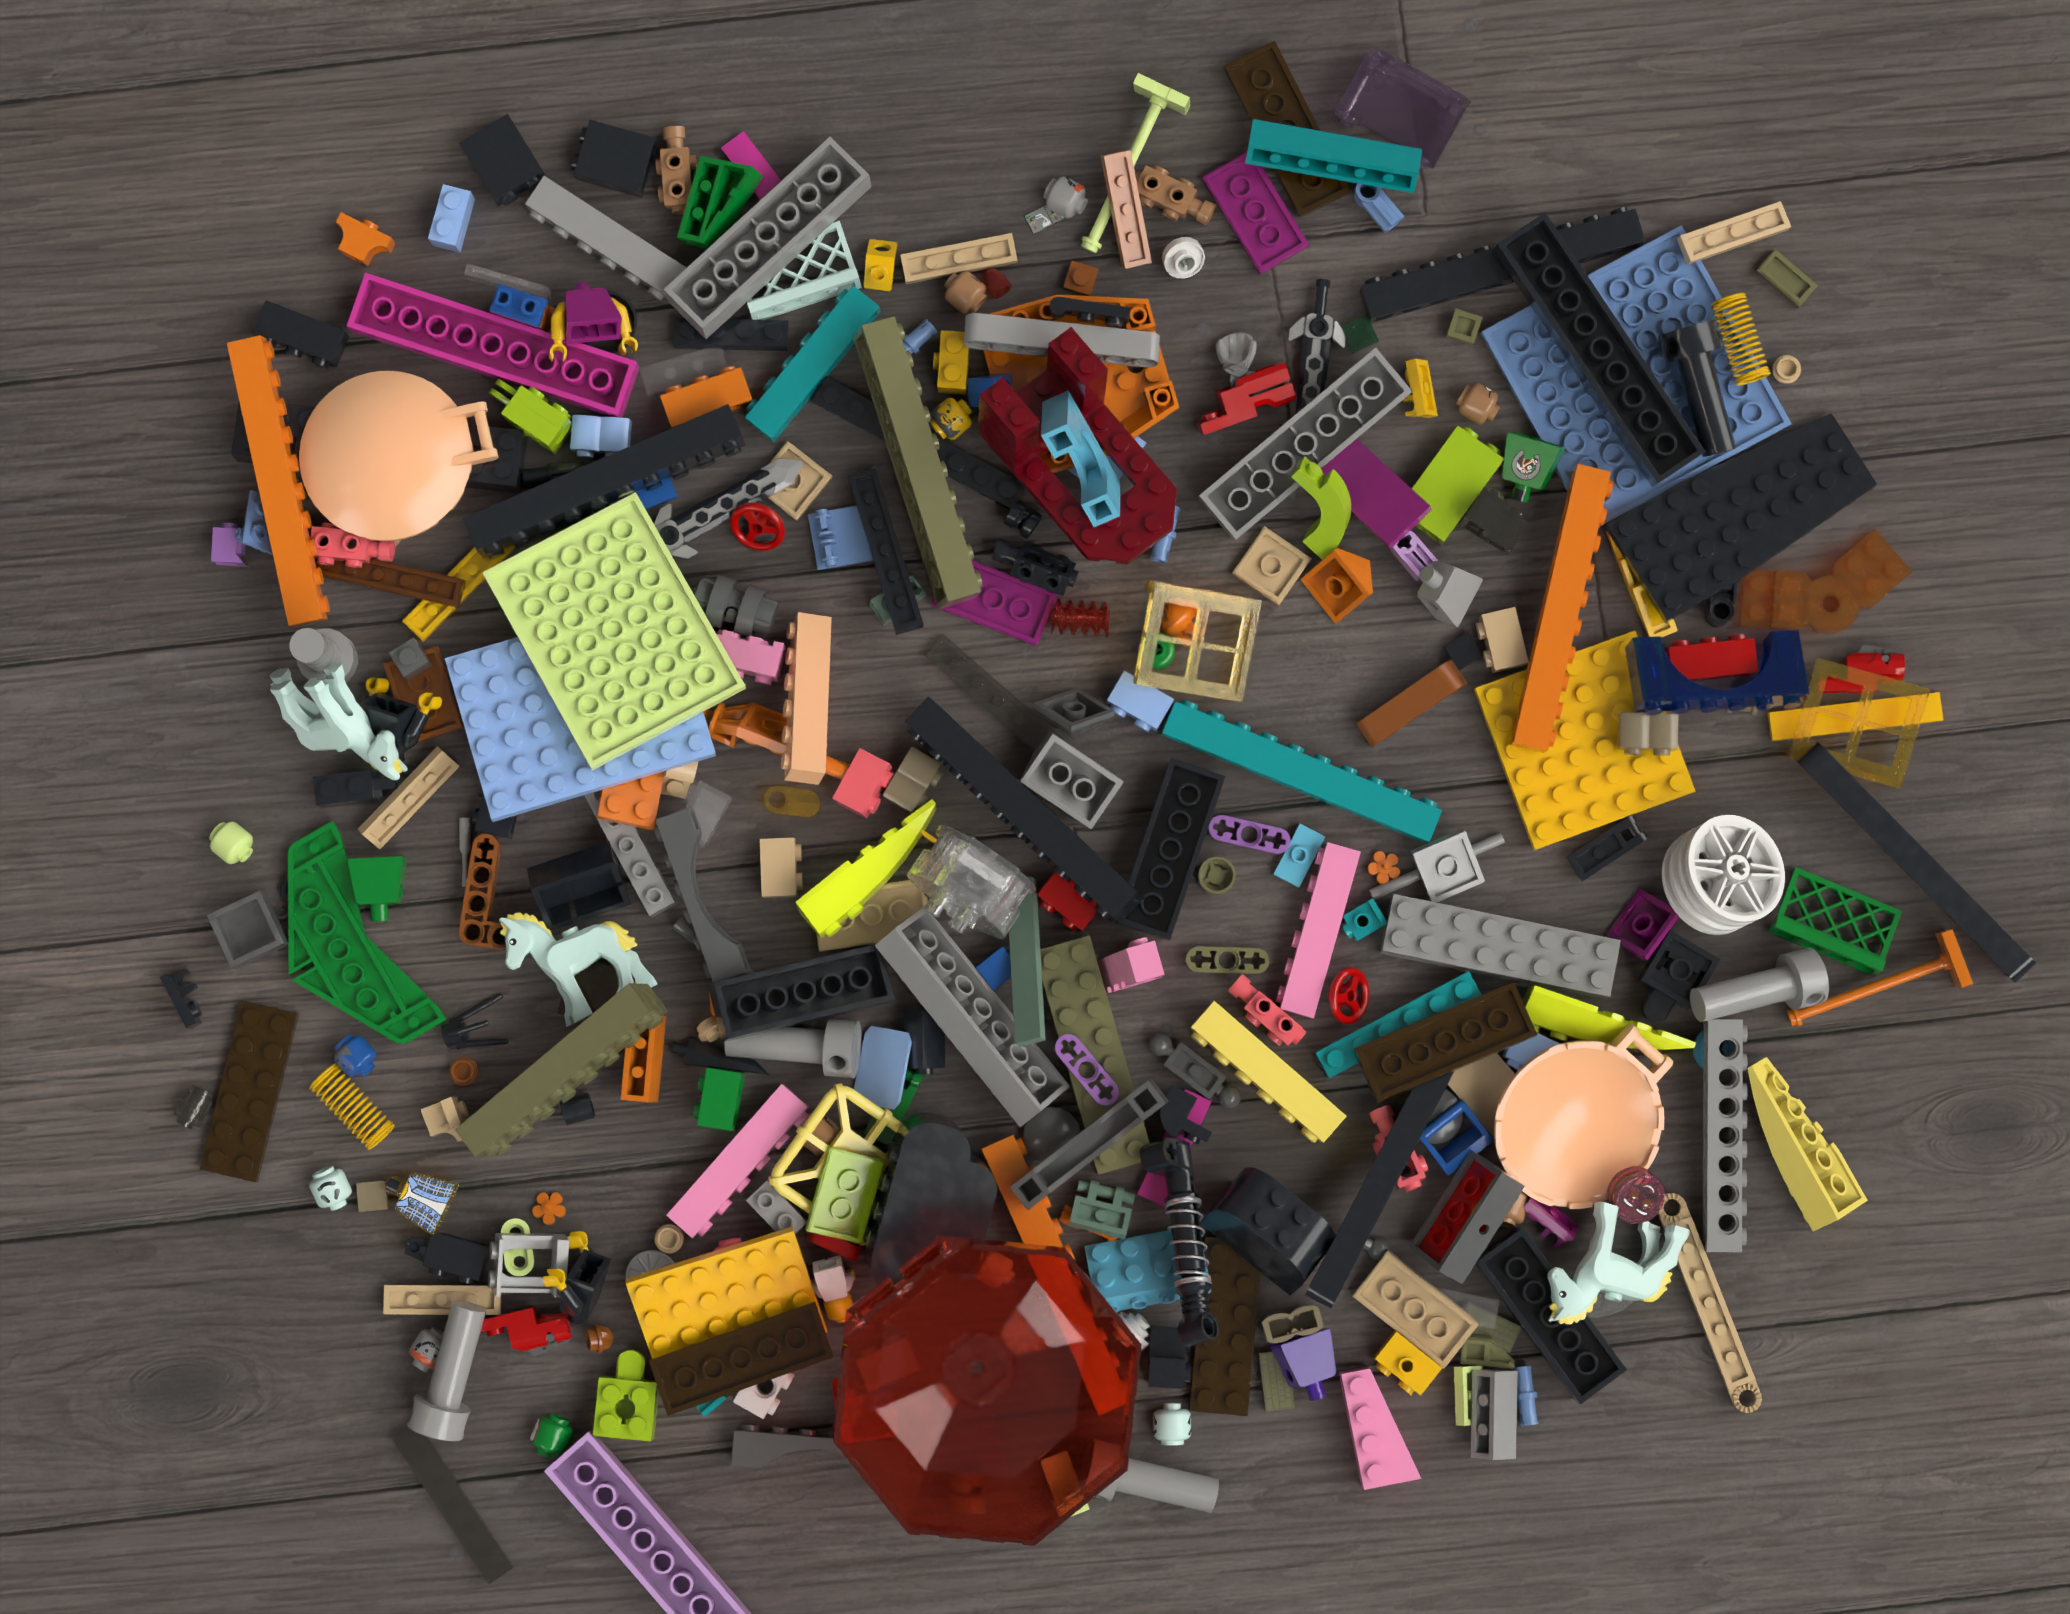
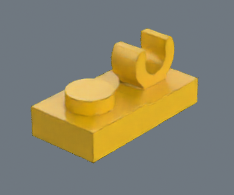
M1412 359L1405 361L1407 367L1405 378L1410 385V389H1412L1413 395H1408L1403 401L1414 402L1413 410L1405 412V415L1423 418L1438 416L1428 360Z

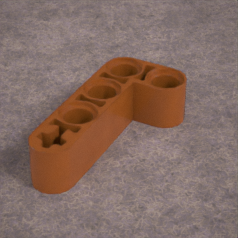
M1451 659L1363 718L1356 725L1373 748L1434 705L1467 684V681Z
M490 834L477 836L472 845L459 925V936L464 943L472 946L506 950V943L499 945L495 940L497 931L503 929L500 923L490 922L502 853L500 840ZM488 840L490 844L494 845V849L488 850L486 857L487 860L492 861V865L478 862V858L485 860V851L481 849V845L487 844ZM481 868H487L490 873L489 880L480 884L476 880V873ZM477 896H482L485 900V907L482 911L475 912L471 907L472 900ZM471 925H477L480 928V936L478 939L471 941L467 937V929Z

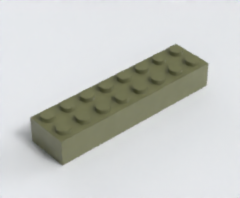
M1090 935L1040 949L1042 982L1058 1038L1065 1034L1076 1036L1115 1082L1119 1090L1118 1098L1114 1103L1101 1105L1094 1100L1067 1067L1085 1129L1134 1091ZM1066 1040L1061 1042L1063 1054L1069 1053L1074 1058L1069 1061L1072 1067L1080 1058L1086 1056L1084 1051H1081L1079 1055L1074 1051L1073 1048L1076 1043L1073 1040L1071 1042ZM1089 1061L1082 1062L1078 1068L1080 1076L1086 1079L1093 1077L1096 1071L1094 1064ZM1100 1073L1095 1081L1087 1085L1090 1089H1093L1094 1085H1096L1100 1089L1098 1097L1110 1100L1113 1097L1111 1095L1113 1087L1111 1085L1105 1087L1100 1082V1080L1105 1079L1103 1074ZM1141 1122L1093 1159L1098 1175L1141 1163V1147L1149 1144L1144 1122Z
M627 984L464 1121L455 1131L475 1157L487 1156L489 1158L494 1155L502 1156L512 1148L511 1142L517 1137L519 1139L525 1137L534 1129L532 1125L539 1119L543 1121L555 1112L553 1107L560 1101L564 1103L571 1099L577 1093L575 1089L582 1083L585 1085L598 1076L596 1071L603 1065L609 1066L620 1057L618 1053L625 1047L631 1048L637 1044L642 1038L640 1034L647 1028L652 1030L663 1021L662 1016L668 1012L667 1008L648 984Z

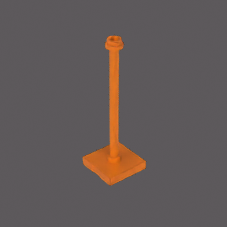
M1945 929L1935 933L1942 954H1939L1940 958L1827 998L1825 1003L1797 1010L1788 1009L1786 1012L1792 1027L1798 1025V1027L1802 1026L1803 1019L1943 968L1945 971L1949 970L1955 987L1964 988L1972 985L1973 981L1953 929Z

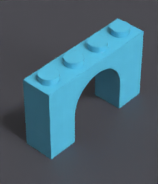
M1066 391L1042 402L1041 436L1054 459L1069 453L1080 479L1081 506L1092 525L1096 527L1119 517L1120 480L1070 392Z

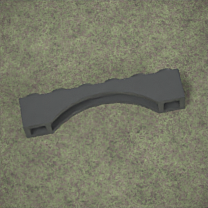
M690 807L656 819L657 825L654 826L655 834L658 841L663 842L667 853H664V859L667 867L670 870L673 869L677 879L674 880V887L678 896H683L686 905L683 908L684 915L688 924H693L696 933L693 935L694 944L697 950L702 951L706 962H703V969L707 978H712L713 982H717L748 972L751 968L742 943L730 936L716 923L700 895L696 878V858L703 833L694 808Z
M1150 1078L1010 1186L1011 1190L1028 1211L1169 1102L1152 1078Z
M741 1424V1429L736 1428L734 1430L731 1466L761 1468L771 1460L787 1453L808 1449H822L838 1452L853 1458L879 1478L906 1480L909 1442H904L903 1436L840 1446L838 1431H828V1436L816 1435L817 1430L800 1428L799 1433L787 1432L788 1427L770 1426V1431L759 1430V1425Z

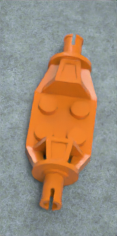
M720 702L714 711L709 709L703 711L711 740L713 738L734 748L739 738H741L748 744L767 748L776 755H782L783 752H786V743H782V732L784 726H787V717H784L782 713L754 702L726 708L725 703ZM826 753L825 774L842 781L850 764L831 758Z

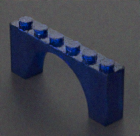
M1799 630L1771 631L1763 640V659L1756 678L1741 687L1727 690L1707 688L1685 677L1668 658L1661 636L1635 637L1625 647L1635 713L1645 712L1646 715H1657L1663 711H1673L1674 714H1684L1690 710L1700 709L1703 713H1709L1720 708H1728L1729 711H1740L1746 707L1766 710L1780 705L1790 709L1799 707L1810 695Z

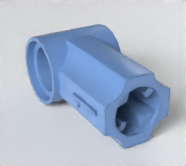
M1357 183L1354 191L1356 204L1366 210L1384 233L1393 229L1404 219V215L1381 187ZM1370 187L1374 190L1375 196L1365 198L1361 195L1360 189Z

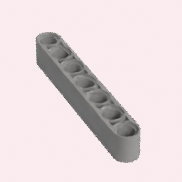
M971 313L965 316L964 345L972 349L1047 357L1048 343L1072 327L1102 363L1155 367L1159 365L1160 335L1147 331Z

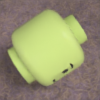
M222 822L210 834L211 850L228 864H234L238 861L244 862L253 852L251 848L253 843L252 835L236 822Z

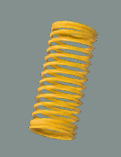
M1737 293L1720 298L1710 305L1711 309L1715 310L1713 315L1718 316L1715 321L1720 322L1717 327L1722 328L1719 333L1722 334L1723 346L1727 347L1725 352L1729 353L1727 358L1731 359L1728 364L1733 365L1730 370L1735 371L1732 376L1737 377L1734 381L1737 386L1758 381L1771 374L1768 366L1760 367L1744 374H1737L1745 369L1765 364L1767 360L1735 368L1740 364L1760 359L1765 354L1733 362L1738 358L1758 353L1763 348L1731 356L1738 351L1756 347L1761 342L1758 341L1738 349L1728 350L1736 345L1748 343L1759 338L1756 335L1736 343L1726 344L1734 339L1756 333L1757 330L1753 329L1733 337L1724 338L1729 334L1755 326L1754 323L1722 332L1729 327L1752 321L1753 317L1720 326L1727 321L1750 315L1751 311L1718 320L1725 315L1743 311L1749 308V305H1743L1725 313L1716 314L1723 309L1747 302L1745 293Z
M332 1064L312 1082L309 1089L312 1092H316L317 1097L321 1096L320 1101H326L325 1106H330V1111L335 1110L334 1115H339L338 1120H343V1125L348 1124L347 1129H353L352 1134H357L356 1139L362 1138L361 1143H366L365 1148L370 1150L393 1130L395 1124L391 1120L386 1121L372 1136L365 1140L368 1134L386 1118V1115L382 1116L368 1131L360 1135L382 1113L380 1110L364 1126L355 1131L377 1109V1106H374L360 1121L351 1126L373 1104V1101L366 1104L352 1119L347 1121L351 1114L369 1099V1096H366L348 1114L342 1117L346 1110L364 1095V1092L359 1093L344 1109L337 1112L345 1102L359 1091L360 1087L355 1088L340 1104L333 1107L341 1097L355 1085V1082H353L337 1098L328 1103L351 1080V1078H347L329 1096L324 1098L346 1076L343 1073L325 1091L320 1093L323 1087L342 1071L337 1064Z

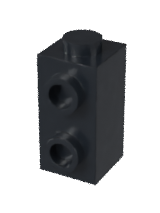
M927 1010L904 1011V1032L909 1033L912 1041L907 1069H916V1074H933V1069L945 1068V1033L937 1025Z

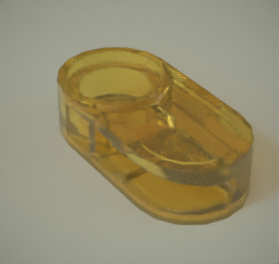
M773 786L764 795L766 808L775 814L811 818L819 812L821 807L817 794L806 789ZM774 792H782L786 797L785 804L780 808H775L770 804L769 799Z

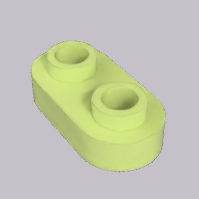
M518 1218L506 1221L501 1229V1233H510L513 1227H518L521 1230V1234H530L527 1223ZM509 1249L503 1253L506 1269L512 1275L524 1276L532 1270L534 1265L532 1249ZM515 1257H524L525 1264L522 1267H516L514 1265Z

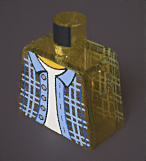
M411 1172L407 1181L392 1175L385 1191L399 1197L394 1208L397 1212L429 1234L435 1235L440 1229L460 1184L419 1172Z

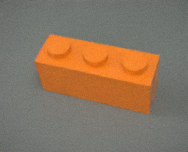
M735 366L726 367L719 371L720 375L708 378V375L692 380L691 385L683 388L681 385L667 388L665 390L666 394L660 395L671 428L729 404L732 412L748 407L753 399L742 368L736 369Z
M662 1016L663 1021L652 1030L647 1028L640 1034L642 1038L637 1044L631 1048L625 1047L621 1100L638 1102L659 1101L666 1016Z

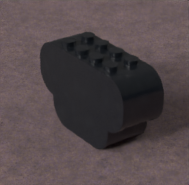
M918 1113L907 1118L898 1128L894 1142H889L886 1151V1158L889 1159L887 1170L882 1169L878 1184L881 1187V1193L879 1198L875 1197L871 1214L874 1215L872 1226L867 1225L863 1242H866V1261L878 1285L889 1292L906 1296H916L928 1291L937 1281L939 1274L957 1276L966 1273L974 1267L982 1251L997 1194V1186L993 1175L978 1156L970 1153L969 1143L959 1127L952 1120L931 1113Z

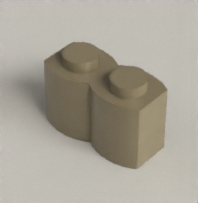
M1618 714L1617 749L1624 750V755H1642V750L1653 751V756H1670V751L1678 749L1679 715Z
M911 747L886 788L883 798L910 814L914 813L928 802L929 797L926 796V793L930 786L936 787L944 774V772L940 771L942 763Z
M1301 1304L1289 1312H1272L1260 1320L1265 1340L1270 1343L1285 1342L1295 1334L1311 1335L1324 1327L1319 1307L1315 1304Z

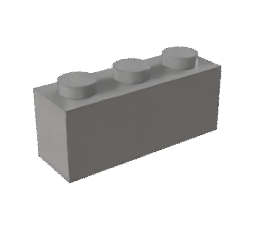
M1502 1369L1473 1370L1471 1458L1487 1460L1516 1459L1518 1371Z

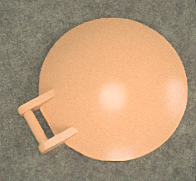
M398 371L370 372L343 382L318 403L303 430L300 442L299 464L302 480L309 497L317 509L335 526L349 534L364 537L368 540L395 541L410 538L437 525L438 521L450 510H453L465 492L464 489L471 473L472 465L499 458L497 449L493 448L487 422L486 402H476L457 407L452 399L433 383L416 375ZM467 417H475L482 448L481 451L474 452Z
M1633 1024L1627 1025L1610 1044L1598 1041H1573L1556 1045L1534 1056L1512 1077L1497 1107L1494 1138L1497 1154L1505 1172L1525 1186L1522 1191L1531 1198L1549 1206L1555 1205L1568 1207L1569 1209L1593 1207L1592 1205L1595 1202H1603L1607 1199L1611 1201V1193L1616 1182L1629 1172L1640 1171L1639 1177L1634 1180L1629 1187L1630 1189L1647 1172L1659 1150L1658 1143L1661 1130H1664V1107L1661 1104L1659 1089L1656 1083L1671 1068L1673 1060L1666 1054L1662 1055L1639 1034V1029ZM1631 1043L1654 1063L1649 1069L1626 1050Z

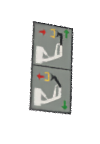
M1046 204L1023 215L1033 235L1066 219L1048 209Z

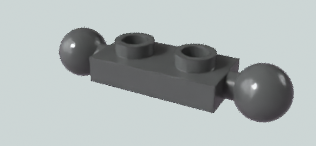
M1157 1033L1151 1037L1149 1041L1151 1052L1157 1056H1167L1168 1059L1163 1065L1210 1100L1215 1093L1218 1095L1219 1103L1228 1109L1234 1108L1240 1103V1091L1234 1086L1222 1085L1227 1076L1185 1044L1180 1042L1174 1048L1170 1037L1164 1033Z

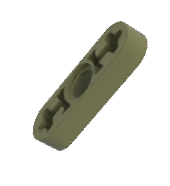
M1197 946L1188 951L1185 962L1187 967L1196 973L1260 974L1268 968L1269 956L1260 948ZM1197 951L1201 952L1202 957H1211L1210 951H1216L1214 957L1216 969H1210L1211 963L1208 962L1202 963L1201 968H1196V964L1190 961V957H1194ZM1224 952H1230L1235 956V965L1230 969H1225L1219 964V957ZM1239 952H1245L1243 958H1252L1254 953H1259V958L1264 959V964H1260L1258 969H1253V964L1244 963V970H1239L1241 961Z

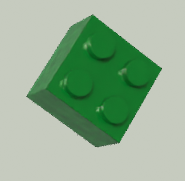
M706 1068V1073L700 1074L698 1090L703 1091L701 1102L696 1101L693 1119H698L697 1126L736 1131L745 1078L744 1073Z

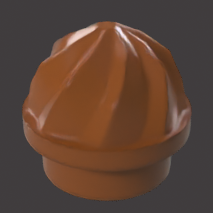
M594 1324L592 1328L585 1330L588 1351L602 1353L603 1350L611 1347L614 1335L608 1327Z

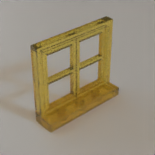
M1146 579L1144 591L1150 592L1133 684L1242 702L1262 601L1251 597ZM1165 603L1198 608L1192 640L1159 634ZM1209 610L1242 616L1236 647L1203 642ZM1157 640L1190 646L1185 677L1151 672ZM1202 648L1235 653L1229 685L1196 679Z
M1817 658L1792 745H1788L1785 757L1797 760L1812 746L1808 742L1816 715L1821 713L1853 722L1844 754L1826 749L1852 776L1901 789L1930 689ZM1828 676L1864 686L1855 717L1819 707ZM1875 689L1911 699L1902 730L1866 721ZM1864 726L1900 735L1891 767L1855 757Z

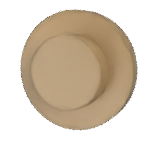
M1783 355L1777 358L1772 366L1774 378L1783 384L1793 383L1801 373L1799 361L1790 355Z
M714 1016L707 1018L697 1027L698 1037L701 1041L708 1040V1042H713L720 1037L716 1017Z
M664 1225L655 1234V1244L664 1253H674L683 1245V1232L675 1225Z

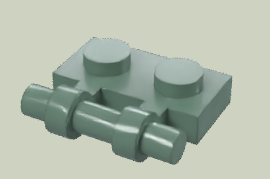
M1079 1180L1077 1191L1088 1195L1087 1198L1075 1196L1069 1226L1125 1239L1132 1209L1122 1207L1121 1204L1123 1202L1133 1205L1135 1193L1127 1192L1125 1188L1116 1186V1189L1099 1185L1100 1182L1091 1180V1182ZM1096 1196L1111 1199L1113 1203L1097 1201Z

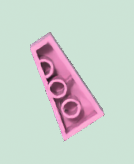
M715 631L741 679L746 674L754 676V681L760 684L771 686L772 681L779 683L787 652L784 643L774 641L773 645H769V642L762 640V638L747 636L745 639L731 631Z
M1147 937L1131 941L1128 945L1129 948L1097 960L1106 994L1160 979L1165 975L1155 940L1148 942Z
M1366 1366L1339 1372L1361 1487L1366 1490L1421 1479L1370 1368Z

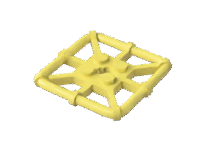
M842 1083L834 1084V1088L825 1094L805 1124L799 1126L796 1130L798 1134L775 1164L771 1176L768 1177L769 1184L780 1195L809 1214L812 1202L786 1185L787 1183L812 1178L819 1179L828 1146L883 1158L885 1160L883 1169L885 1170L889 1159L886 1158V1153L875 1147L873 1143L885 1126L897 1133L902 1122L893 1117V1113L887 1108L883 1110L853 1088L843 1086ZM846 1098L877 1119L865 1138H862L850 1129ZM837 1100L841 1130L832 1143L828 1145L813 1135L812 1132L834 1101ZM807 1140L824 1151V1154L814 1168L784 1174ZM862 1242L859 1246H865L866 1242Z

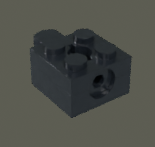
M1669 930L1650 956L1637 979V982L1650 989L1641 1005L1643 1016L1651 1022H1662L1668 1017L1675 1004L1685 1010H1692L1690 1004L1691 990L1707 984L1720 959Z

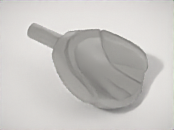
M1244 332L1231 333L1217 340L1215 345L1218 359L1223 366L1233 363L1245 370L1249 369L1257 348V343L1253 340L1252 336Z

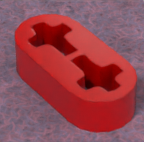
M809 1232L806 1237L807 1240L853 1261L857 1260L862 1249L860 1246L849 1241Z

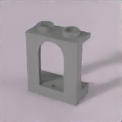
M495 1233V1242H490L489 1249L490 1259H494L493 1270L488 1272V1288H492L496 1297H501V1293H551L554 1297H560L557 1293V1286L546 1287L544 1285V1276H508L502 1273L503 1253L509 1249H552L551 1269H562L565 1273L566 1282L569 1239L565 1234Z

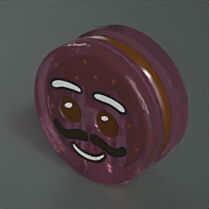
M1640 1166L1622 1169L1611 1179L1607 1188L1608 1203L1618 1206L1617 1215L1625 1222L1631 1224H1640L1651 1220L1659 1213L1664 1204L1665 1192L1661 1182L1648 1169Z

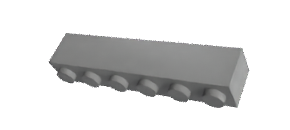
M543 176L525 203L530 211L528 215L540 224H543L544 221L554 226L552 231L564 239H567L569 236L578 242L576 246L583 252L590 255L593 251L601 257L599 261L612 270L616 267L625 272L623 276L628 281L637 286L639 283L644 284L649 288L647 292L660 301L663 297L667 299L663 289L686 269L682 264L545 176Z

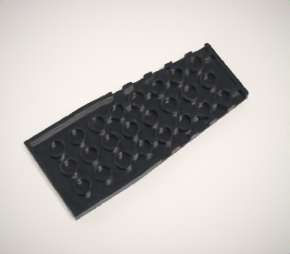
M1828 414L1676 484L1607 523L1605 528L1663 621L1667 623L1739 582L1764 565L1769 559L1787 549L1798 539L1803 538L1814 528L1832 518L1846 506L1851 505L1868 491L1874 489L1877 483L1832 414Z

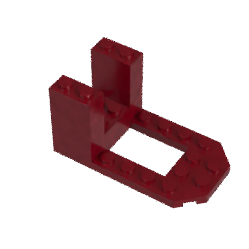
M1070 327L1048 343L1046 370L1019 391L1015 392L1005 379L1001 378L980 394L978 433L1086 560L1098 562L1099 560L1116 561V564L1128 565L1173 531L1177 488L1104 404L1108 369L1075 330ZM1066 391L1070 392L1100 447L1134 485L1120 496V516L1096 527L1092 525L1083 507L1039 457L1049 449L1041 436L1042 402Z

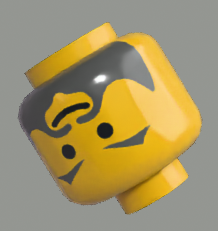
M947 398L931 411L930 416L932 420L929 424L943 440L946 437L954 440L971 426L972 422L968 415L972 413V410L962 399L957 402L953 398Z

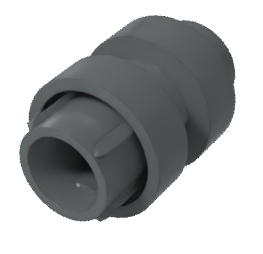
M719 575L716 581L707 578L700 580L695 598L712 627L722 629L725 622L735 625L734 633L744 637L753 636L755 632L765 636L770 634L777 615L779 602L766 597V589L749 584L746 592L736 589L737 580Z

